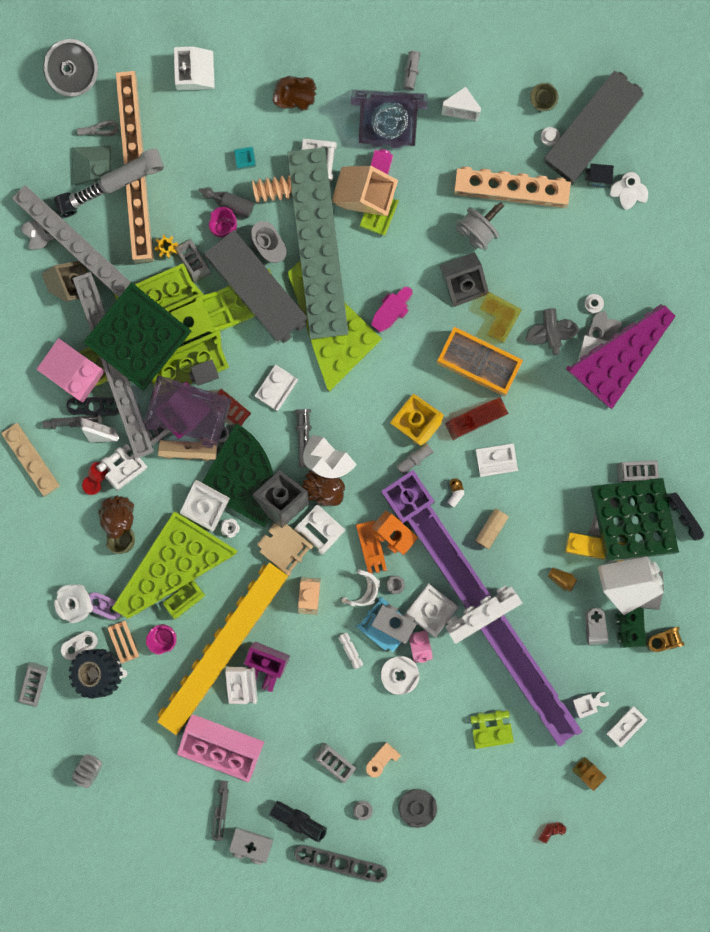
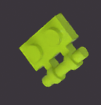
M495 710L494 713L484 714L482 712L476 716H470L471 724L479 723L480 726L479 729L472 730L475 749L514 743L511 723L503 724L502 719L510 718L509 710ZM496 720L497 726L486 727L485 722Z

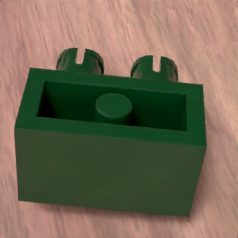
M636 608L626 615H623L618 609V613H615L616 625L619 624V632L616 633L617 644H620V648L646 646L644 608Z

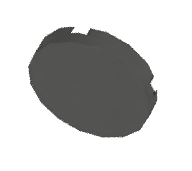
M410 790L400 800V817L410 827H426L436 817V800L426 790Z

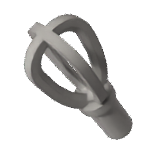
M113 120L103 121L96 125H91V127L77 128L78 136L89 134L112 136L118 132V124ZM105 126H115L113 130L109 131L96 130Z

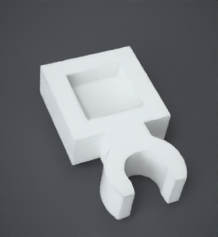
M599 692L595 698L588 694L572 700L579 719L598 712L596 706L605 707L609 705L608 701L605 703L600 702V697L605 695V692Z

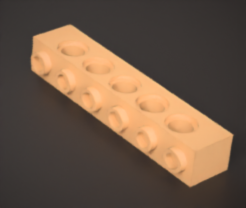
M461 167V169L457 168L454 195L567 208L571 182H567L564 178L550 180L546 176H536V178H533L524 173H519L516 176L510 175V172L507 171L491 173L489 169L474 171L471 167ZM472 178H476L480 184L473 186L469 181ZM494 180L499 186L491 188L488 183ZM515 183L517 189L512 191L508 189L507 185ZM528 185L535 186L536 191L534 193H530L527 191L526 187ZM551 187L555 190V194L548 195L545 189Z

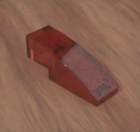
M501 397L449 420L445 425L454 441L509 413Z

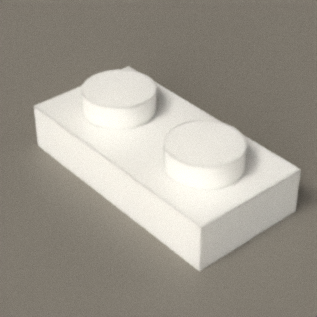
M632 706L606 734L621 748L647 719Z

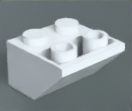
M174 47L176 89H215L213 51L197 47Z

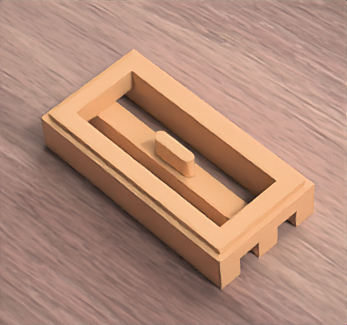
M126 621L108 627L121 664L140 657ZM122 626L125 629L126 635L133 650L134 655L132 656L130 655L127 644L120 629V627ZM114 629L117 630L127 658H124L113 631Z

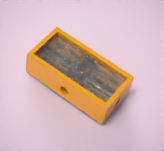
M453 327L436 364L505 397L523 360Z

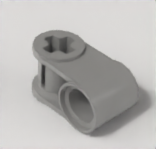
M590 608L585 614L588 645L607 644L608 632L605 614L599 608ZM594 611L596 614H599V618H596V622L594 619H591V615H594Z

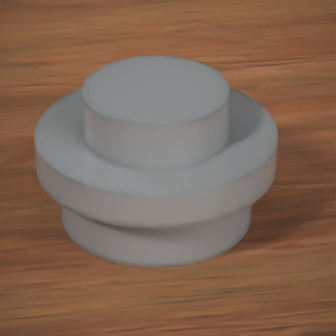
M359 801L353 808L354 816L359 820L369 819L373 812L371 804L367 801Z

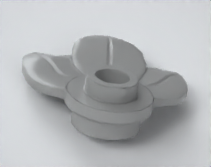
M34 219L33 221L26 222L20 228L26 236L31 238L29 249H42L47 245L48 241L54 240L50 234H46V230Z
M606 311L599 312L593 317L592 325L588 327L586 335L594 337L592 332L597 331L599 336L595 338L610 341L612 336L621 329L622 322L608 319Z

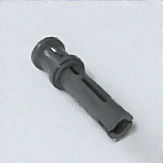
M311 409L294 410V413H296L297 418L295 429L298 431V467H307L303 460V454L309 441V431L312 429L310 425Z

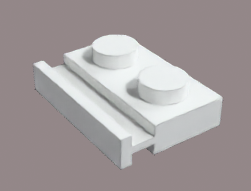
M275 364L255 394V397L278 412L299 379Z
M514 443L476 449L480 477L518 471Z
M227 667L225 672L229 704H257L255 668Z

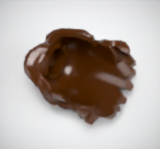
M287 76L280 78L276 82L273 92V103L283 109L297 107L301 111H307L309 105L315 103L316 84L309 77Z
M309 470V473L305 475L308 479L303 480L304 484L302 485L308 491V499L316 501L321 506L340 505L344 498V482L339 477L326 478Z
M119 495L102 501L101 508L98 511L100 525L110 538L117 539L125 531L131 529L134 520L132 514L134 503L128 497H119Z

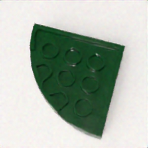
M236 423L202 483L229 497L230 499L227 504L229 508L265 528L269 518L253 497V494L274 476L273 470L260 443L250 432Z

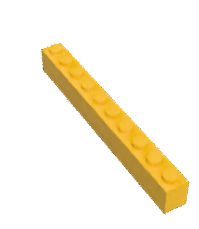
M271 563L268 565L264 564L258 572L260 577L257 581L252 580L247 587V590H249L248 594L245 597H240L236 603V606H238L236 611L228 614L224 620L227 622L224 628L219 627L213 636L216 639L212 645L208 643L202 651L205 655L201 660L197 659L191 667L193 672L190 676L185 675L180 682L181 689L178 692L174 691L168 699L171 702L167 708L163 707L158 713L159 720L157 722L175 735H178L288 579V575Z

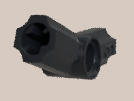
M278 800L269 814L271 817L285 823L288 828L297 833H303L319 843L327 833V827L311 819V816L301 810L293 809Z

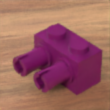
M254 642L250 646L244 665L249 666L248 669L255 668L256 679L259 671L267 673L261 688L266 690L268 687L267 691L273 692L277 678L280 679L285 673L291 655Z

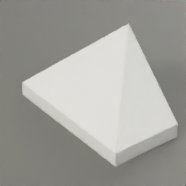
M84 418L80 419L81 428L90 443L118 441L119 437L116 429Z

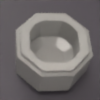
M398 575L390 577L386 583L387 590L392 594H399L405 588L404 579Z

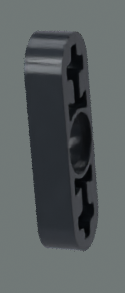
M75 397L70 398L66 404L67 410L73 415L116 416L120 414L118 408L115 409V412H112L111 408H105L106 412H103V401H106L105 405H112V402L116 403L115 398L87 397L85 399L87 401L85 405L86 412H83L84 408H77V411H74L70 407L74 404V401H77L79 405H84V402L79 401ZM93 401H97L100 404V408L96 412L91 411L89 408L90 403Z

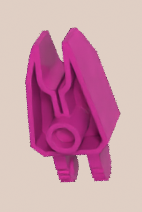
M406 286L397 295L388 293L381 301L383 305L375 313L371 325L379 332H383L390 328L399 317L401 319L404 318L409 312L406 303L413 294L412 289Z

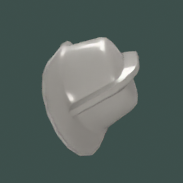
M257 222L251 230L250 243L252 248L269 262H281L286 257L287 249L277 230L269 222Z

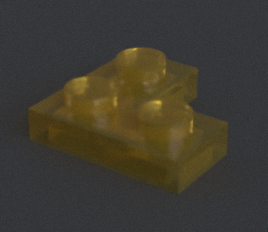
M491 292L487 293L479 308L481 311L496 318L487 335L504 344L522 309Z

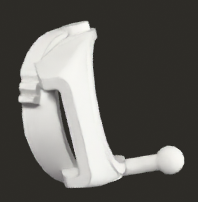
M359 569L357 573L364 575L367 579V591L361 599L356 601H350L347 597H343L342 603L364 606L375 602L374 599L378 594L380 581L371 573Z

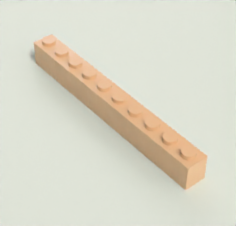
M135 71L116 73L124 165L139 158L140 154L144 152L138 82ZM146 176L126 185L132 260L135 264L154 262Z

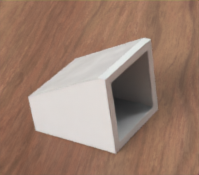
M648 557L598 567L603 592L623 615L664 593L662 588L663 580L658 574L660 569L656 562H651Z

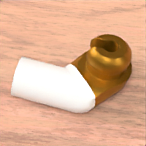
M457 478L450 480L449 485L453 495L447 501L454 508L464 496L463 484Z

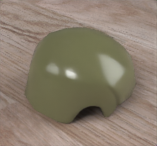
M539 83L534 86L530 93L531 104L539 111L548 112L558 103V91L550 83Z
M132 529L125 531L117 539H112L106 535V547L112 553H127L135 545V534Z

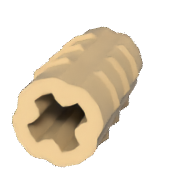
M495 508L481 532H479L475 542L489 550L509 516Z

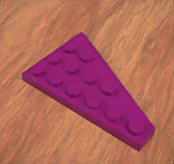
M660 304L652 312L646 313L643 319L637 323H631L622 329L620 333L613 335L610 341L605 344L601 343L587 355L580 357V361L572 366L568 365L565 370L606 407L613 409L676 316L665 305Z

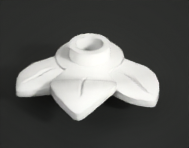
M627 172L620 181L612 185L610 196L620 197L622 207L628 210L637 200L646 203L648 190L645 185L640 183V177L636 173ZM633 178L634 184L629 185L628 179Z

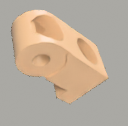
M386 742L368 762L366 767L368 775L379 777L383 772V767L392 758L394 761H397L401 754Z

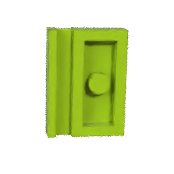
M392 199L388 216L364 213L360 227L386 236L399 200Z

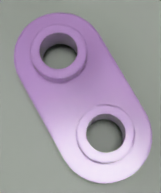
M97 592L89 594L93 606L92 612L108 619H118L121 616L117 612L114 614L110 612V608L114 606L116 600ZM95 598L99 600L97 606H94L92 603Z

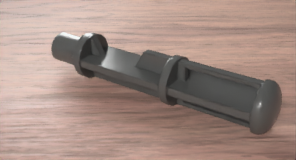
M101 415L52 418L51 420L43 421V428H52L53 430L59 426L79 428L81 427V418L98 424H102L103 420Z
M220 780V788L217 790L221 795L220 804L215 808L212 839L215 841H222L229 793L227 789L228 781ZM218 819L216 836H214L215 820ZM224 820L222 836H220L221 822Z

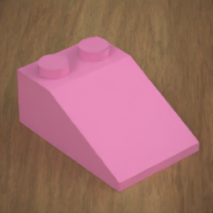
M59 338L36 369L81 402L85 401L105 373L103 369Z

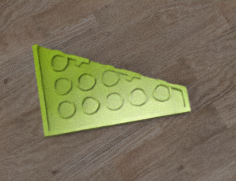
M174 511L117 599L112 610L129 620L232 558L238 551Z

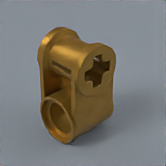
M674 627L651 635L646 640V648L650 652H661L685 645L679 633L680 627ZM654 638L660 642L658 649L652 647V640Z

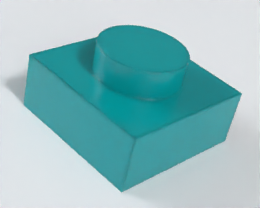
M253 147L234 149L237 170L256 167Z

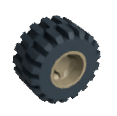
M106 649L85 650L81 654H77L75 656L76 659L71 662L73 667H69V672H71L69 680L73 682L71 683L72 688L76 687L75 692L77 694L81 693L82 697H88L89 699L106 697L113 694V691L119 688L117 684H121L120 676H123V671L120 672L122 665L117 663L118 657H113L114 653L111 651L107 652Z

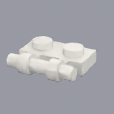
M127 444L122 448L118 447L114 450V454L110 457H105L101 460L102 463L96 466L100 472L105 469L110 471L105 475V478L116 491H119L147 469V466L140 458L135 459L134 454L130 457L127 455V452L131 450ZM121 459L123 462L116 467L113 463Z

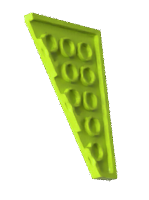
M300 260L288 272L299 308L308 317ZM346 303L345 310L349 335L311 340L329 392L382 340ZM307 318V321L305 323L307 324L306 328L308 335L310 337L309 323Z

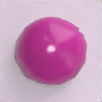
M218 207L210 213L211 218L208 225L214 236L224 238L233 230L236 231L237 219L231 209Z
M165 624L154 626L146 636L147 647L157 655L170 652L177 642L176 632L172 627Z

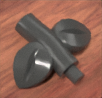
M556 308L543 310L544 324L532 326L527 332L526 341L535 345H542L548 341L553 355L561 354V340L573 338L579 332V327L570 319H563L557 322Z

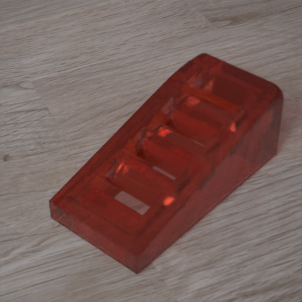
M222 388L209 402L211 406L235 425L238 423L242 426L252 414ZM223 396L226 397L225 400L220 404V406H218V401ZM231 401V405L224 411L225 405ZM235 406H237V410L233 413L232 416H230L229 413L231 412V410ZM242 410L244 414L239 418L238 421H236V416Z

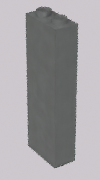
M613 71L543 160V163L568 182H571L572 185L644 95L642 88L635 83L629 82L626 75L622 72Z
M235 230L204 253L207 261L277 345L280 342L286 343L292 337L290 334L295 330L299 332L307 325L305 322L308 317Z

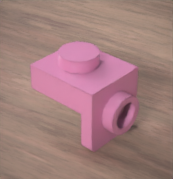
M425 630L412 633L409 641L414 663H425L428 660H432L428 632Z

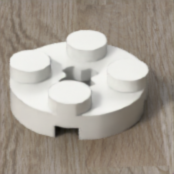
M69 584L58 590L57 600H55L54 605L61 619H66L70 621L69 623H77L83 621L92 612L93 606L89 594L83 585ZM72 599L75 601V607L70 605Z
M396 656L389 659L383 665L381 680L389 692L396 695H404L414 690L417 686L419 671L417 665L411 659L404 656ZM403 670L405 679L397 681L395 672Z

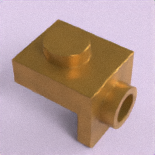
M586 757L579 761L572 769L592 791H595L607 778Z

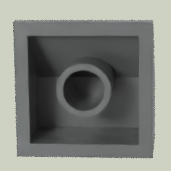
M475 252L439 265L454 307L489 294L482 264Z
M280 470L253 494V497L268 518L281 528L288 524L309 504L308 491Z

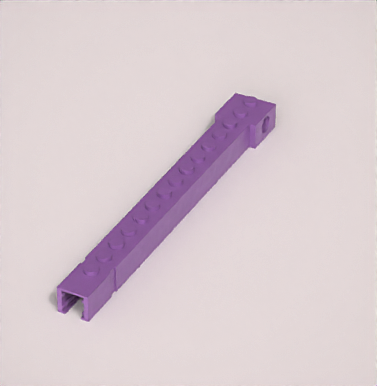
M410 471L383 489L381 494L395 515L403 524L408 522L464 607L468 609L471 606L477 608L482 605L480 601L488 597L490 593L432 509L431 505L435 501L415 471ZM502 615L481 628L480 631L533 710L538 713L539 719L556 744L561 747L572 736L582 733V730L564 703L559 700L558 694L506 617Z

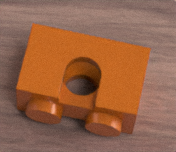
M386 510L371 527L376 532L374 536L381 542L384 540L388 542L389 545L387 547L395 554L399 552L404 555L419 538L392 513ZM395 531V535L391 539L390 535Z

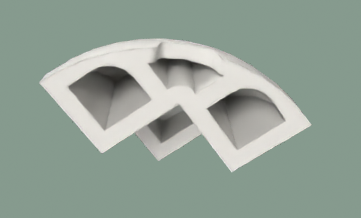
M316 435L311 436L303 454L305 465L314 473L326 478L344 476L357 465L346 452L335 450L324 437Z

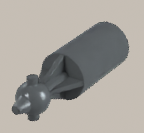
M210 187L199 188L198 190L202 193L203 197L207 199L212 197L220 207H227L234 213L246 218L250 217L255 202L227 191L213 192Z

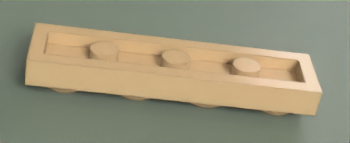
M18 423L1 433L44 497L60 487Z

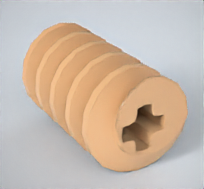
M288 175L287 181L281 176L279 182L276 177H273L272 182L266 177L265 183L258 178L257 184L252 179L254 198L257 203L260 202L261 197L264 202H267L268 196L274 201L276 195L279 200H282L284 194L287 200L290 199L292 194L290 175Z

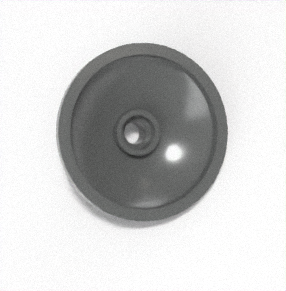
M64 39L53 44L46 52L43 60V73L48 85L55 92L63 96L74 97L86 93L94 85L98 74V64L93 51L85 43L75 39ZM65 65L68 66L67 72L64 71Z

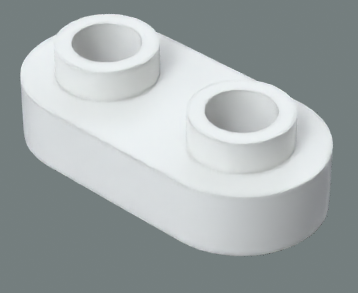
M85 631L65 642L61 647V654L65 659L74 660L76 659L75 656L81 654L82 651L94 649L98 644V637L91 631ZM87 637H90L92 639V642L89 645L85 642V639ZM70 647L75 648V652L73 654H70L68 652V649Z

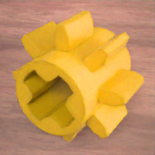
M163 235V239H156L159 245L155 247V251H161L159 254L160 258L166 255L170 259L171 254H177L174 247L179 245L176 242L172 243L174 240L173 236L168 239ZM166 243L169 245V250L167 251L164 249Z

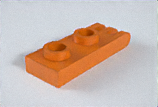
M375 520L356 525L367 571L371 574L372 566L375 567L376 573H380L378 567L380 564H382V570L387 571L380 540L374 536L376 532L371 529Z

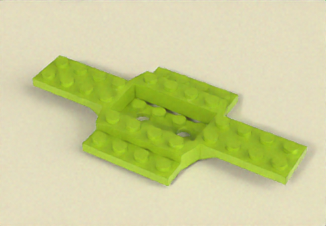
M184 263L135 284L182 323L186 317L194 319V325L189 328L192 332L184 342L206 332H211L207 336L179 347L152 380L159 399L165 397L186 381L190 385L195 384L192 383L189 372H192L191 367L213 360L217 373L230 368L223 354L221 332L252 319L254 316L229 286L204 295L191 281ZM88 347L79 351L80 354L104 370L100 356ZM106 373L102 375L95 387L108 382Z

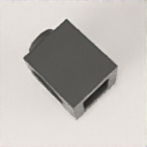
M213 360L191 367L192 372H189L192 383H196L197 386L219 379Z

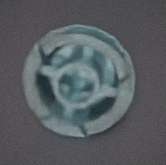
M385 102L375 109L371 124L378 135L386 139H394L401 136L400 134L405 131L409 116L402 105L395 102Z

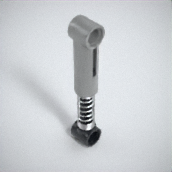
M149 149L142 152L139 158L101 176L98 183L94 182V185L90 184V187L86 186L85 189H81L77 193L57 195L54 198V203L61 218L73 216L77 213L78 207L88 201H92V199H96V197H100L101 194L112 193L146 175L162 171L164 165L159 150Z

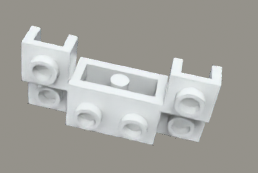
M505 585L496 591L498 595L491 598L489 595L481 600L482 605L474 608V606L466 609L463 611L464 616L460 618L454 616L447 621L448 625L445 628L454 643L460 642L522 604L512 586L508 588Z

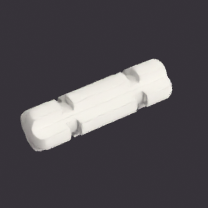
M348 633L340 635L339 640L341 644L343 643V648L349 660L352 661L353 668L358 669L362 667L363 662L358 658L359 655L353 643L350 642Z

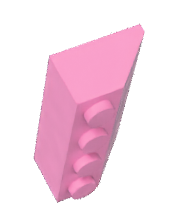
M192 714L185 728L177 755L250 782L264 741Z

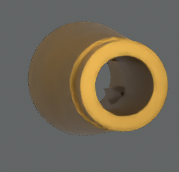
M554 567L548 574V578L562 590H567L568 592L572 591L578 580L573 574Z

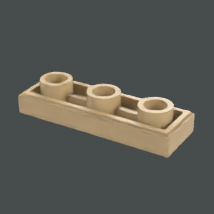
M160 440L158 456L167 459L176 457L186 460L195 458L209 461L211 459L215 460L217 454V443Z

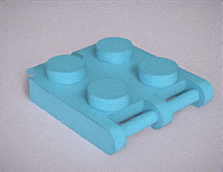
M380 596L378 598L379 602L371 611L367 612L368 615L356 627L385 651L389 648L394 652L401 642L371 626L379 611L376 614L374 612L382 603L384 606L389 604ZM372 617L369 623L365 627H363L364 624L369 620V618ZM393 617L390 619L389 624L392 628L396 629L400 627L401 621L399 618Z

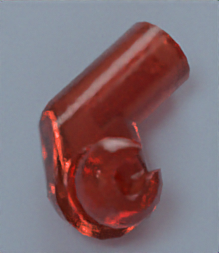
M560 822L547 824L539 840L547 844L552 835H564L566 833V826Z

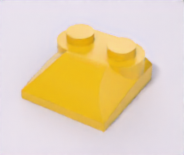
M413 393L390 424L412 439L414 443L422 445L439 428L444 415Z

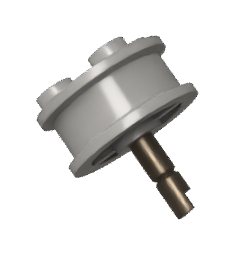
M500 202L484 217L469 207L463 219L456 221L457 227L455 229L462 236L465 235L469 239V244L473 248L486 251L488 249L487 245L493 239H498L499 237L498 232L490 221L505 205Z

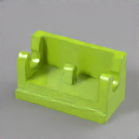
M193 580L163 602V605L176 620L206 597V595Z

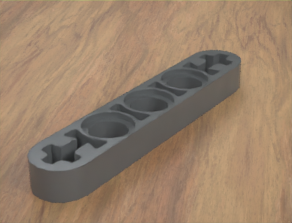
M303 844L299 845L295 850V858L304 864L376 883H381L387 878V870L381 864ZM303 848L309 854H312V850L316 851L313 859L314 862L309 861L311 857L308 856L301 859L298 851H302ZM318 854H326L328 861L325 864L318 863L316 859ZM343 858L346 860L347 865L344 869L336 867L335 862L337 859ZM357 863L365 865L364 873L357 874L354 867ZM368 865L372 866L371 870L373 871L381 868L384 876H380L377 879L375 874L370 873V877H367Z

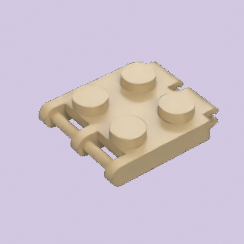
M274 523L268 530L273 536L270 538L265 534L257 545L262 548L260 553L290 576L292 569L298 562L301 563V558L314 546L287 524L281 528ZM306 545V548L301 552V554H300L299 556H297L298 553H299V552L303 549V547ZM295 558L296 560L292 563V565L288 569H286Z

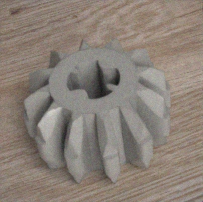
M84 755L75 768L72 781L81 787L89 788L99 774L102 762L93 755Z

